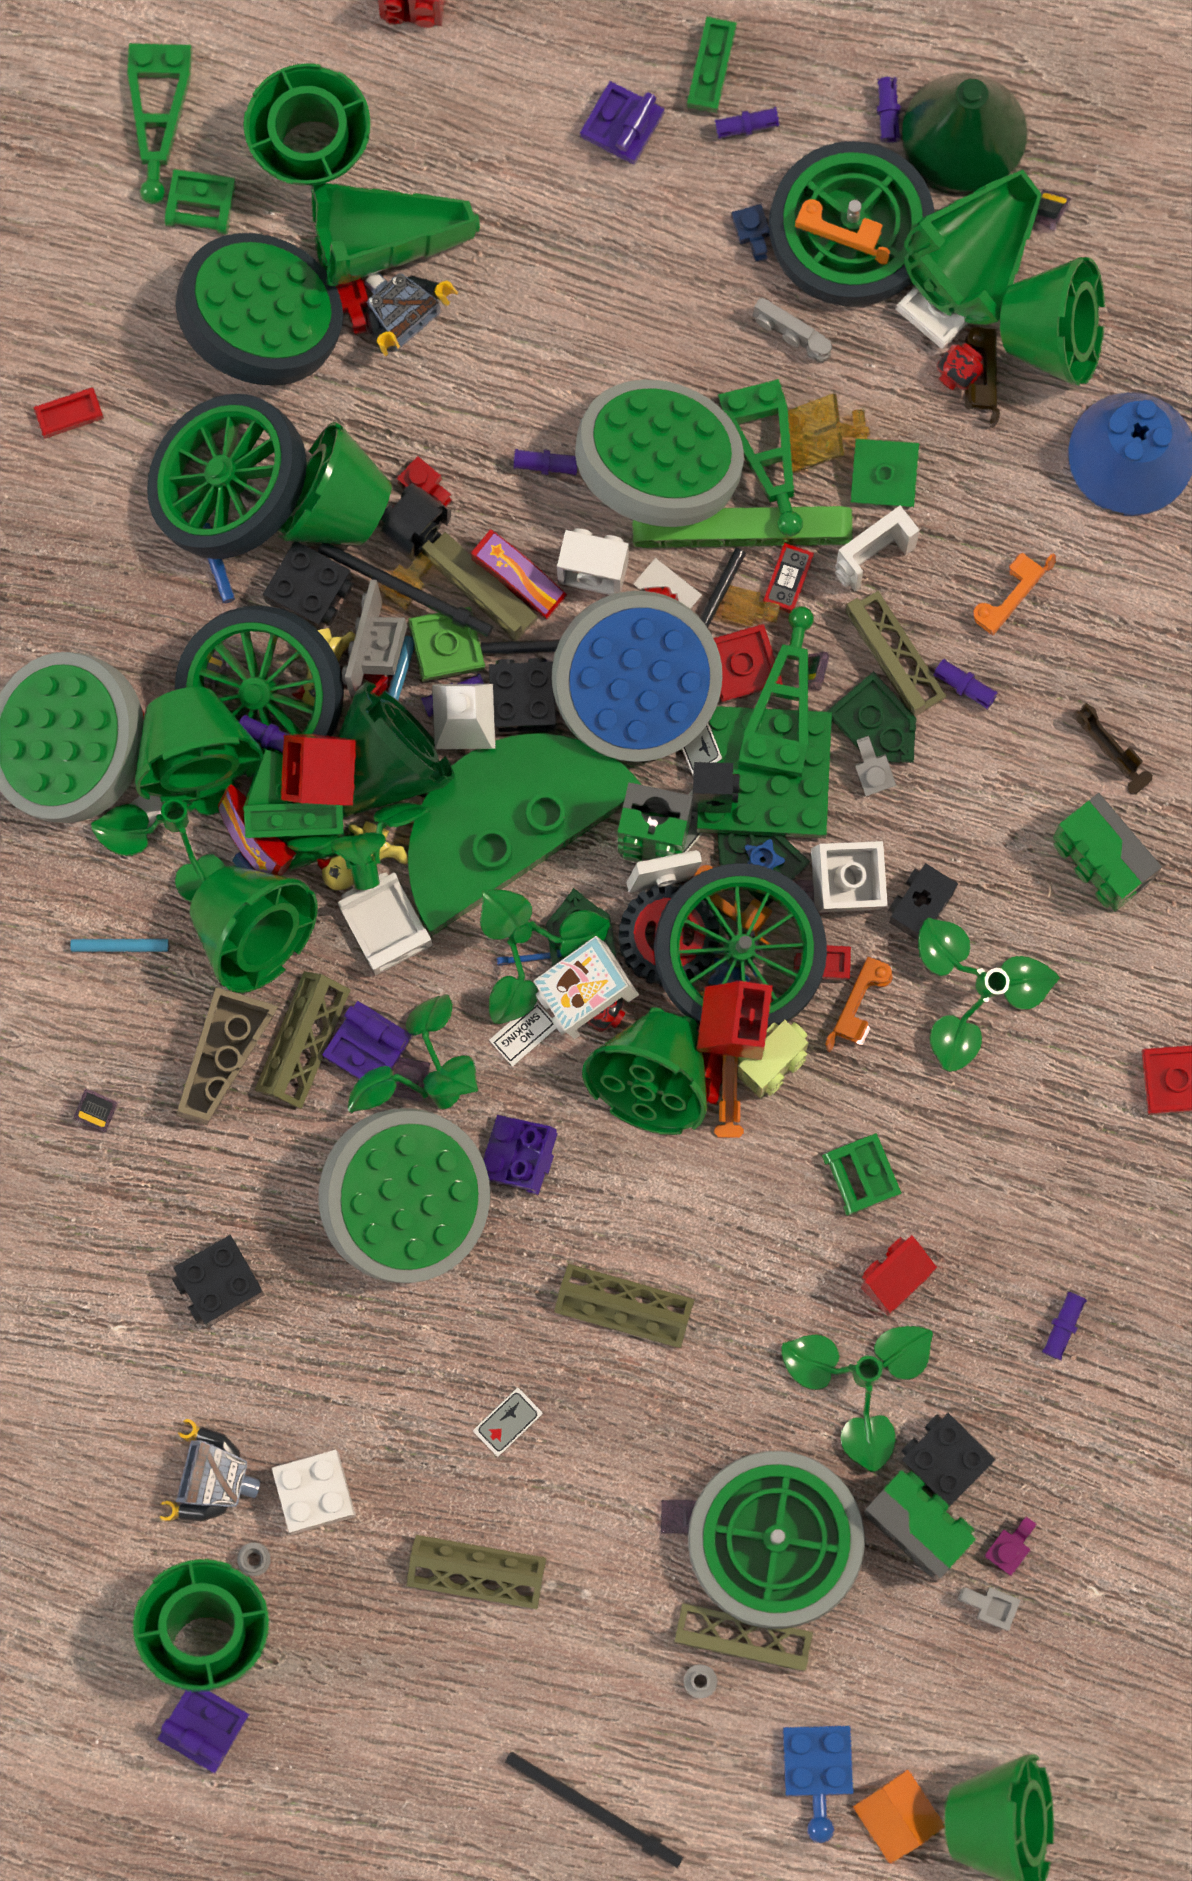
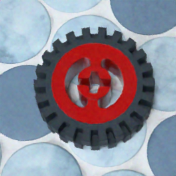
M672 884L664 887L655 885L646 892L645 890L640 892L638 897L632 899L628 904L619 926L618 942L620 943V952L625 958L626 965L634 970V974L638 978L643 977L647 983H657L659 987L663 986L657 972L654 951L646 941L645 931L650 925L655 927V942L656 929L662 912L675 892L683 886L680 884L679 887L672 886ZM704 901L701 902L690 913L687 920L719 935V922H717ZM682 928L680 950L718 948L719 942L691 929L692 943L689 946L684 945V928ZM715 954L680 956L682 967L688 980L705 971L708 966L710 967Z

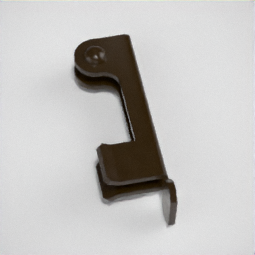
M976 327L970 330L965 338V343L983 357V385L969 384V389L965 390V408L967 410L992 411L989 426L994 428L1000 418V410L997 409V330Z
M1085 703L1080 711L1076 710L1072 717L1125 777L1132 780L1128 784L1127 790L1130 794H1137L1152 782L1153 775L1150 772L1144 771L1140 775L1137 774L1143 760L1131 747L1124 751L1100 724L1094 707Z

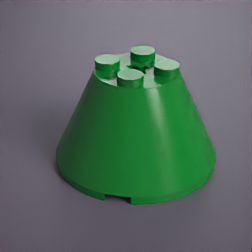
M657 1007L651 1008L648 1014L588 1055L582 1068V1078L588 1092L595 1100H598L600 1097L612 1107L609 1113L639 1129L665 1135L682 1134L683 1129L691 1127L693 1130L697 1129L703 1122L707 1112L703 1052L697 1051L698 1023L688 1016L679 1017Z

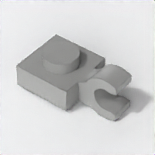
M869 736L858 739L857 744L864 761L855 764L865 795L868 796L896 786L886 754L876 757Z
M964 1587L961 1589L957 1599L962 1603L979 1609L976 1619L1005 1631H1009L1021 1601L991 1587H988L985 1596Z

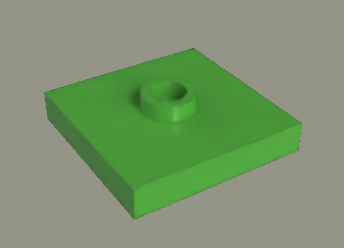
M440 613L408 619V626L422 682L485 669L476 631L468 627L463 629L453 624L452 619Z

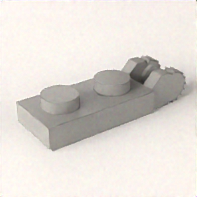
M762 297L754 306L753 317L756 318V322L761 327L769 331L773 328L783 335L782 338L794 347L801 345L806 348L808 357L812 360L815 359L819 363L827 362L832 350V344L828 338L826 339L824 335Z

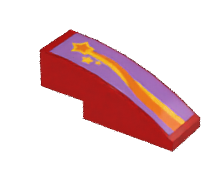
M492 529L487 532L471 552L472 561L499 580L518 599L546 620L549 619L567 596L541 569Z
M230 784L217 806L232 840L256 871L282 876L287 871L296 853L278 837L245 838L243 807L247 797Z

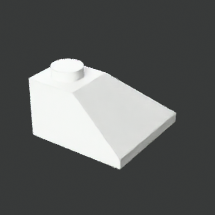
M493 684L432 685L435 749H494Z

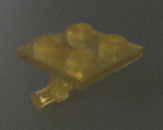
M833 393L788 410L793 473L843 456L842 437L868 439V436L871 434L870 428L866 427L865 410L858 409L851 412L853 425L840 423L837 394Z

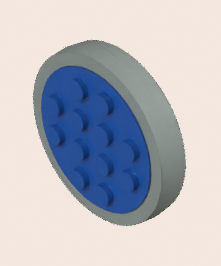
M626 591L609 595L592 603L569 624L558 643L554 655L552 688L556 704L564 722L585 745L596 752L618 760L634 762L651 761L681 750L692 742L706 727L720 698L722 664L717 645L710 631L698 615L689 607L669 596L659 593Z

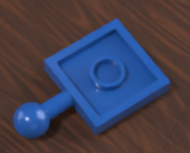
M851 1726L783 1727L785 1797L813 1796V1818L808 1823L807 1832L814 1842L825 1843L834 1834V1825L827 1818L826 1795H853Z

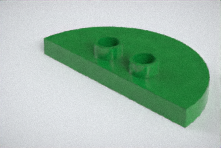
M523 734L496 740L494 749H475L451 766L455 774L454 779L444 788L428 792L421 805L430 807V812L425 813L414 821L408 851L410 886L418 913L431 937L482 903L483 890H502L622 809L628 782L642 784L633 773L615 758L594 751L578 739L562 735Z

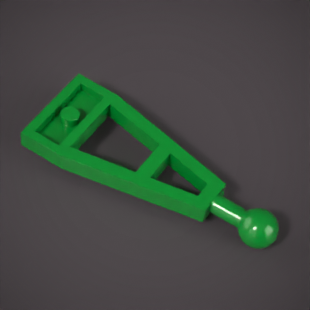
M129 43L128 80L142 165H148L147 181L141 185L140 195L148 204H157L165 196V188L159 181L160 165H168L190 84L192 66L191 45ZM138 77L179 79L170 114L143 113ZM145 127H166L160 151H149Z
M777 379L718 394L720 408L728 415L739 432L745 461L769 503L777 501L781 514L777 522L779 531L785 536L797 535L802 530L803 520L797 512L793 511L789 498L794 497L788 407L780 380ZM779 414L781 447L755 454L739 424ZM783 462L784 484L773 487L763 467Z
M798 606L790 612L788 617L789 624L793 628L790 644L782 645L745 729L738 765L802 777L808 748V649L802 648L805 631L813 625L814 615L809 608ZM787 659L799 661L798 688L777 684ZM771 696L798 701V741L756 733Z

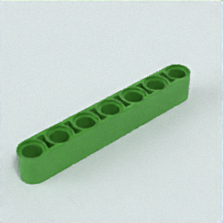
M845 506L792 507L793 511L797 512L803 520L802 530L795 536H785L779 531L777 522L781 514L778 507L722 508L718 513L704 521L677 527L655 526L632 519L633 545L639 548L783 546L784 543L792 546L844 545L853 540L852 509Z

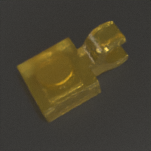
M420 553L407 570L399 564L391 575L423 590L425 585L419 579L432 567L431 560ZM384 585L379 588L384 595L404 611L413 602L412 599Z
M730 585L722 611V618L753 626L755 617L777 623L780 605L771 602H759L761 598L760 592Z

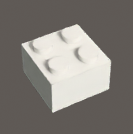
M585 529L565 530L557 564L558 584L607 595L620 593L629 562V544L624 543V540L617 536L606 535L605 538L592 536V533Z
M883 841L819 844L811 848L814 903L819 913L879 910L887 906Z
M337 1450L272 1468L288 1531L291 1535L356 1517Z

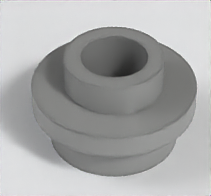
M255 1542L244 1545L237 1556L239 1568L249 1576L263 1574L267 1571L271 1562L268 1549L264 1545ZM253 1553H257L260 1556V1563L256 1566H251L248 1562L249 1556Z
M694 1665L685 1674V1689L695 1698H706L715 1691L717 1676L713 1669L707 1665ZM697 1675H704L707 1678L705 1687L698 1688L694 1684V1678Z

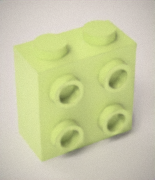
M784 1020L779 1026L774 1022L767 1028L762 1060L739 1057L737 1077L760 1099L766 1093L772 1096L783 1085L784 1075L789 1070L795 1073L807 1060L805 1058L808 1055L806 1053L808 1041L805 1038L808 1035L795 1022L790 1025Z

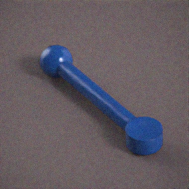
M557 950V957L559 958L562 955L560 950ZM550 952L520 956L521 962L551 959ZM503 956L497 958L498 966L515 963L513 957Z

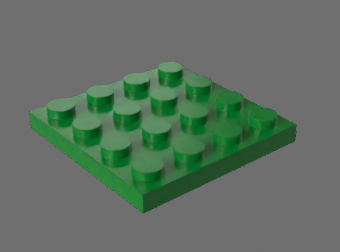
M717 706L708 722L722 756V759L716 763H733V774H739L738 803H732L731 813L698 812L697 832L826 839L832 712L808 711V748L802 777L738 765L744 732L755 708ZM765 709L756 733L798 741V710Z

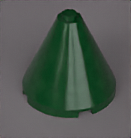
M975 73L948 74L926 84L918 91L908 105L902 124L903 151L907 161L918 171L925 183L931 187L953 195L955 192L974 193L978 188L1015 172L1022 160L1027 143L1026 118L1015 96L999 82Z
M371 682L364 683L355 692L338 738L356 740L353 805H342L343 818L444 788L455 777L448 758L444 756L439 761L437 752L434 749L435 739L425 727L387 691H384L379 696L371 692L377 687Z

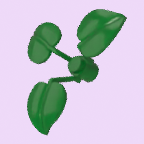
M225 791L185 802L175 798L169 799L162 805L161 814L156 816V820L149 828L147 813L139 806L133 804L117 806L91 823L92 831L98 841L111 852L121 856H134L143 852L148 846L146 834H152L161 823L164 824L167 830L179 832L191 864H185L180 867L176 874L175 884L180 896L190 903L204 880L218 869L226 867L221 859L213 854H206L196 860L185 829L189 823L188 812H192L194 809L204 816L220 813L217 805Z
M414 803L391 804L381 808L374 814V820L379 822L376 827V833L368 832L337 838L341 834L292 836L285 844L291 849L305 852L320 850L331 844V850L344 858L347 869H351L355 889H372L380 884L377 864L381 863L379 857L380 848L386 843V837L382 834L383 829L386 826L399 827L411 823L425 813L430 812V807Z
M483 890L480 914L481 930L491 939L500 940L508 937L507 943L511 947L518 972L517 979L512 976H505L493 987L488 1006L491 1020L494 1023L503 1024L519 1019L528 1014L538 1000L536 997L538 988L535 983L530 980H524L525 974L517 950V943L527 942L532 935V931H536L555 943H561L560 953L566 958L595 936L604 941L610 926L609 919L590 910L576 911L563 920L559 928L560 936H555L537 926L534 921H528L532 916V906L524 896L507 890Z
M932 918L925 919L918 936V949L921 960L929 971L939 976H945L955 967L959 971L977 976L975 987L981 995L980 999L962 1016L961 1020L954 1015H946L938 1019L930 1030V1045L933 1053L945 1071L953 1072L968 1065L981 1048L982 1033L980 1028L975 1024L966 1023L968 1018L981 1005L987 1002L989 998L1004 993L1007 1002L1015 1008L1021 1010L1034 1008L1045 999L1060 977L1044 963L1026 956L1011 957L1002 963L1000 969L994 968L986 972L982 968L976 969L963 966L959 962L967 959L970 953V940L961 927L951 922Z
M448 994L436 996L421 1003L409 1014L406 1020V1029L410 1035L415 1036L422 1033L424 1043L437 1070L429 1073L424 1078V1087L418 1086L399 1074L393 1075V1071L389 1066L375 1068L363 1075L353 1087L348 1101V1111L350 1114L355 1111L372 1109L385 1103L393 1095L396 1089V1082H401L415 1090L423 1098L429 1096L436 1106L442 1110L453 1106L458 1101L460 1095L478 1092L476 1066L472 1058L467 1055L457 1056L446 1061L441 1066L429 1039V1033L442 1029L451 1017L453 1004Z
M903 1326L885 1331L879 1336L874 1345L875 1355L880 1360L873 1356H864L858 1360L856 1365L849 1364V1366L834 1368L839 1361V1351L834 1342L825 1336L806 1335L784 1342L781 1347L784 1365L790 1376L799 1385L807 1389L820 1390L829 1385L831 1373L840 1375L851 1372L853 1373L855 1383L865 1388L864 1419L858 1417L850 1419L841 1431L840 1440L844 1452L851 1460L869 1472H876L881 1469L893 1452L895 1429L886 1416L876 1415L870 1418L872 1387L878 1382L882 1369L888 1367L889 1373L896 1379L911 1380L920 1376L929 1361L933 1337L932 1330L917 1326Z

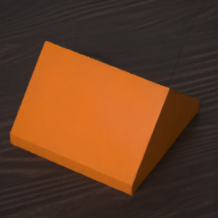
M908 1769L852 1806L889 1864L916 1849L945 1828V1824Z

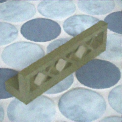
M446 532L433 544L428 540L422 546L424 558L514 641H517L538 620V616L499 580L472 561L471 555Z
M879 591L861 601L857 597L847 603L845 613L904 705L915 717L946 699L945 693ZM874 602L878 604L883 612L881 623L873 621L865 609ZM885 617L891 625L884 624ZM882 629L896 632L900 638L898 649L889 647L881 634ZM902 643L907 649V651L901 650ZM899 656L914 660L917 665L914 676L905 672L898 661ZM919 670L925 678L918 677ZM916 682L930 685L936 695L924 701L915 687Z
M303 972L255 1091L265 1096L278 1098L296 1108L302 1109L322 1061V1054L329 1044L351 989L323 974ZM328 987L337 991L338 994L333 1005L326 1007L324 997ZM321 1018L324 1026L320 1035L314 1037L312 1031L313 1023ZM309 1047L311 1059L308 1065L302 1067L299 1057L302 1050ZM297 1078L299 1088L295 1098L285 1094L289 1081Z
M568 1263L559 1289L554 1313L681 1348L695 1299ZM571 1276L585 1280L587 1285L581 1286L570 1283ZM604 1288H614L619 1293L615 1295L609 1294L604 1291ZM635 1297H646L651 1302L644 1304L638 1302ZM674 1305L684 1308V1314L670 1311L667 1306Z
M415 1535L406 1586L538 1609L547 1558ZM416 1567L430 1569L435 1575L431 1578L415 1576ZM454 1573L461 1574L468 1581L463 1584L453 1583L449 1576ZM487 1579L495 1580L501 1587L496 1590L486 1589L481 1582ZM519 1585L534 1587L533 1597L520 1595L514 1588Z
M682 1603L674 1643L802 1672L806 1671L813 1632L793 1627L786 1629L764 1628L768 1630L774 1641L763 1648L754 1646L747 1634L758 1628L757 1626L744 1631L740 1623L750 1624L739 1621L725 1612ZM687 1612L701 1614L709 1627L700 1633L684 1630ZM707 1616L719 1618L720 1620L712 1624ZM725 1620L733 1621L741 1634L733 1640L723 1639L714 1627ZM712 1630L715 1637L705 1635V1633ZM773 1631H778L786 1634L777 1639ZM790 1635L805 1637L802 1656L786 1653L780 1641ZM744 1637L748 1644L737 1641ZM774 1645H777L780 1651L772 1650L770 1648Z

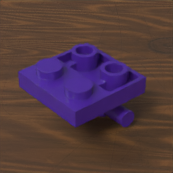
M609 81L581 129L580 137L635 165L664 116L665 109L655 104L657 98L653 94L646 92L644 97H641Z
M357 1001L354 1007L350 1006L344 1015L345 1021L322 1056L352 1076L360 1079L367 1072L378 1067L389 1066L393 1069L413 1038V1035H410L401 1027Z
M497 1115L483 1158L489 1181L526 1189V1192L539 1195L544 1176L549 1174L554 1155H552V1151L558 1135L557 1129L548 1125Z
M185 1690L170 1718L166 1719L163 1723L157 1740L216 1774L250 1714L211 1691Z

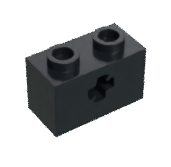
M694 762L692 812L731 813L732 803H738L739 774H733V763Z
M927 863L924 864L921 871L916 868L913 870L905 883L910 888L904 897L897 895L888 909L892 913L889 923L917 941L924 920L927 918L937 920L958 887L957 882ZM921 896L926 897L925 904H922L920 907L915 905L916 899H920Z

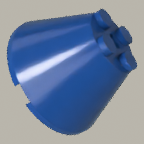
M1137 392L1110 395L1090 406L1074 426L1068 447L1069 467L1079 489L1097 506L1124 513L1123 515L1127 516L1150 514L1171 504L1180 496L1192 476V433L1179 412L1157 397Z

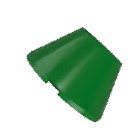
M296 64L274 72L255 89L244 114L245 139L255 161L271 176L294 185H319L335 180L348 172L363 155L371 130L369 108L358 86L340 71L337 73L321 67L320 64ZM305 122L324 123L337 132L335 138L327 147L313 153H299L283 144V140L289 131Z
M1079 257L1013 283L1007 288L1001 306L1000 334L1005 351L1073 386L1087 384L1096 370L1102 349L1104 326H1099V307H1105V298L1101 274L1094 260L1089 257Z
M332 422L319 434L308 451L313 455L306 464V476L302 493L293 512L278 530L283 533V535L279 534L278 537L284 541L363 545L374 532L386 509L392 483L344 427L336 422Z
M205 687L177 689L159 696L146 707L135 787L142 798L149 800V795L160 797L161 803L174 798L180 799L183 802L205 798L225 791L230 784L235 786L234 780L245 773L247 777L252 776L256 772L258 765L263 761V753L258 743L211 689Z
M237 866L220 868L207 877L197 889L190 905L191 920L217 980L228 990L236 993L257 990L280 976L286 970L282 967L294 952L299 955L307 944L314 929L318 911L316 895L304 882Z
M196 1559L176 1564L152 1580L153 1583L145 1591L144 1595L140 1597L133 1618L135 1645L146 1667L157 1678L168 1685L187 1691H210L225 1687L243 1677L256 1664L265 1648L269 1633V1615L265 1599L258 1586L249 1576H245L240 1571L232 1568L228 1563L210 1559ZM196 1619H219L227 1623L234 1630L229 1642L221 1650L208 1656L188 1655L174 1645L181 1629Z
M1022 1755L952 1786L946 1801L944 1822L947 1848L953 1860L999 1881L1047 1880L1051 1862H1045L1047 1845L1054 1844V1808L1049 1777L1045 1767H1038L1036 1761H1039L1040 1758L1037 1755Z

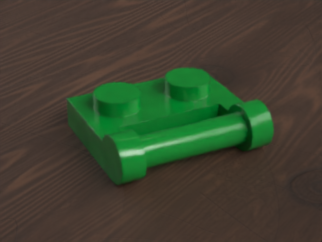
M173 169L165 212V226L175 227L176 224L217 230L218 234L227 235L236 179L233 177ZM178 205L220 210L219 218L177 212Z
M877 1133L822 1155L825 1165H829L846 1205L843 1209L847 1217L902 1194ZM848 1156L851 1158L866 1194V1197L857 1200L841 1159Z

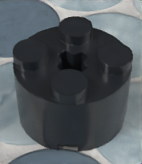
M411 483L403 491L399 502L395 506L389 505L385 509L380 519L384 523L380 531L381 538L411 561H414V556L420 559L423 557L422 546L428 540L433 544L442 535L438 532V529L442 523L446 526L451 519V510L424 489Z

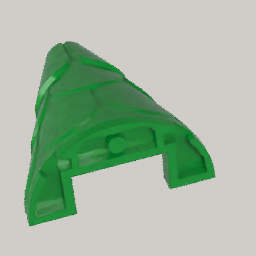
M1024 170L978 188L973 194L958 199L948 207L922 218L907 235L904 242L907 253L904 257V263L909 277L918 291L943 313L949 316L955 313L966 317L965 322L971 324H991L999 321L1005 292L1013 284L1015 275L1019 271L1025 244L1030 239L1042 195Z
M330 183L312 185L311 188L312 222H315L317 234L314 239L319 264L327 271L326 283L328 286L346 284L391 267L410 263L420 257L426 259L474 239L475 233L480 231L479 215L473 213L470 202L466 200Z

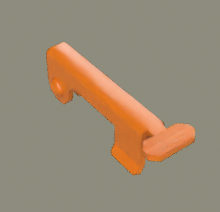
M810 199L803 203L795 222L796 228L876 256V260L881 264L888 263L890 251L885 247H879L878 250L875 249L881 235L882 224L864 218L858 233L825 222L821 218L822 205L817 200Z
M1019 553L1010 564L1009 569L1010 574L1021 582L1000 606L994 607L988 603L978 604L973 612L975 623L994 636L1046 571L1049 572L1054 567L1056 555L1052 553L1047 558L1045 566L1041 567L1024 553Z
M703 865L696 871L693 877L714 867ZM718 894L709 897L717 909L736 922L735 907ZM756 898L751 901L743 913L741 912V926L747 931L761 905V902ZM764 905L751 931V934L755 937L758 936V931L772 914V910ZM764 938L760 939L766 945H771V943H769Z
M871 957L866 958L834 1030L826 1039L825 1046L828 1052H831L836 1036L858 1045H863L870 1030L869 1023L854 1016L870 986L886 987L892 982L893 974L888 964Z
M723 1055L722 1101L719 1102V1122H725V1124H718L714 1128V1133L717 1137L740 1138L744 1134V1129L740 1125H733V1121L740 1122L741 1103L737 1101L738 1057Z

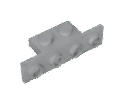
M370 580L367 593H363L361 617L356 618L355 640L349 644L348 666L345 665L342 670V682L344 685H347L351 698L354 697L355 692L360 688L363 674L395 675L407 629L405 618L379 617L383 601L377 580Z

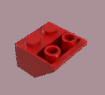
M378 0L380 19L390 24L398 25L403 22L416 23V25L423 28H432L434 25L442 26L445 0Z
M317 734L284 735L281 800L309 804L353 805L356 740Z
M736 981L705 987L697 1051L762 1060L773 985Z
M912 1235L906 1240L902 1237L898 1238L887 1249L885 1255L888 1258L883 1263L877 1259L863 1272L862 1278L864 1281L861 1289L887 1316L899 1307L937 1269V1266Z

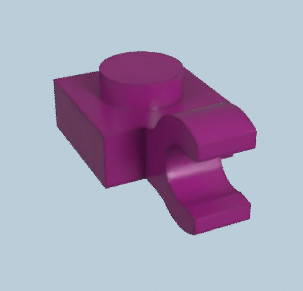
M1026 1516L1012 1535L1003 1529L984 1557L1009 1576H1012L1031 1550L1023 1542L1037 1524Z

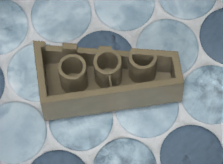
M215 988L176 1116L208 1125L276 1014L279 1006L222 988Z

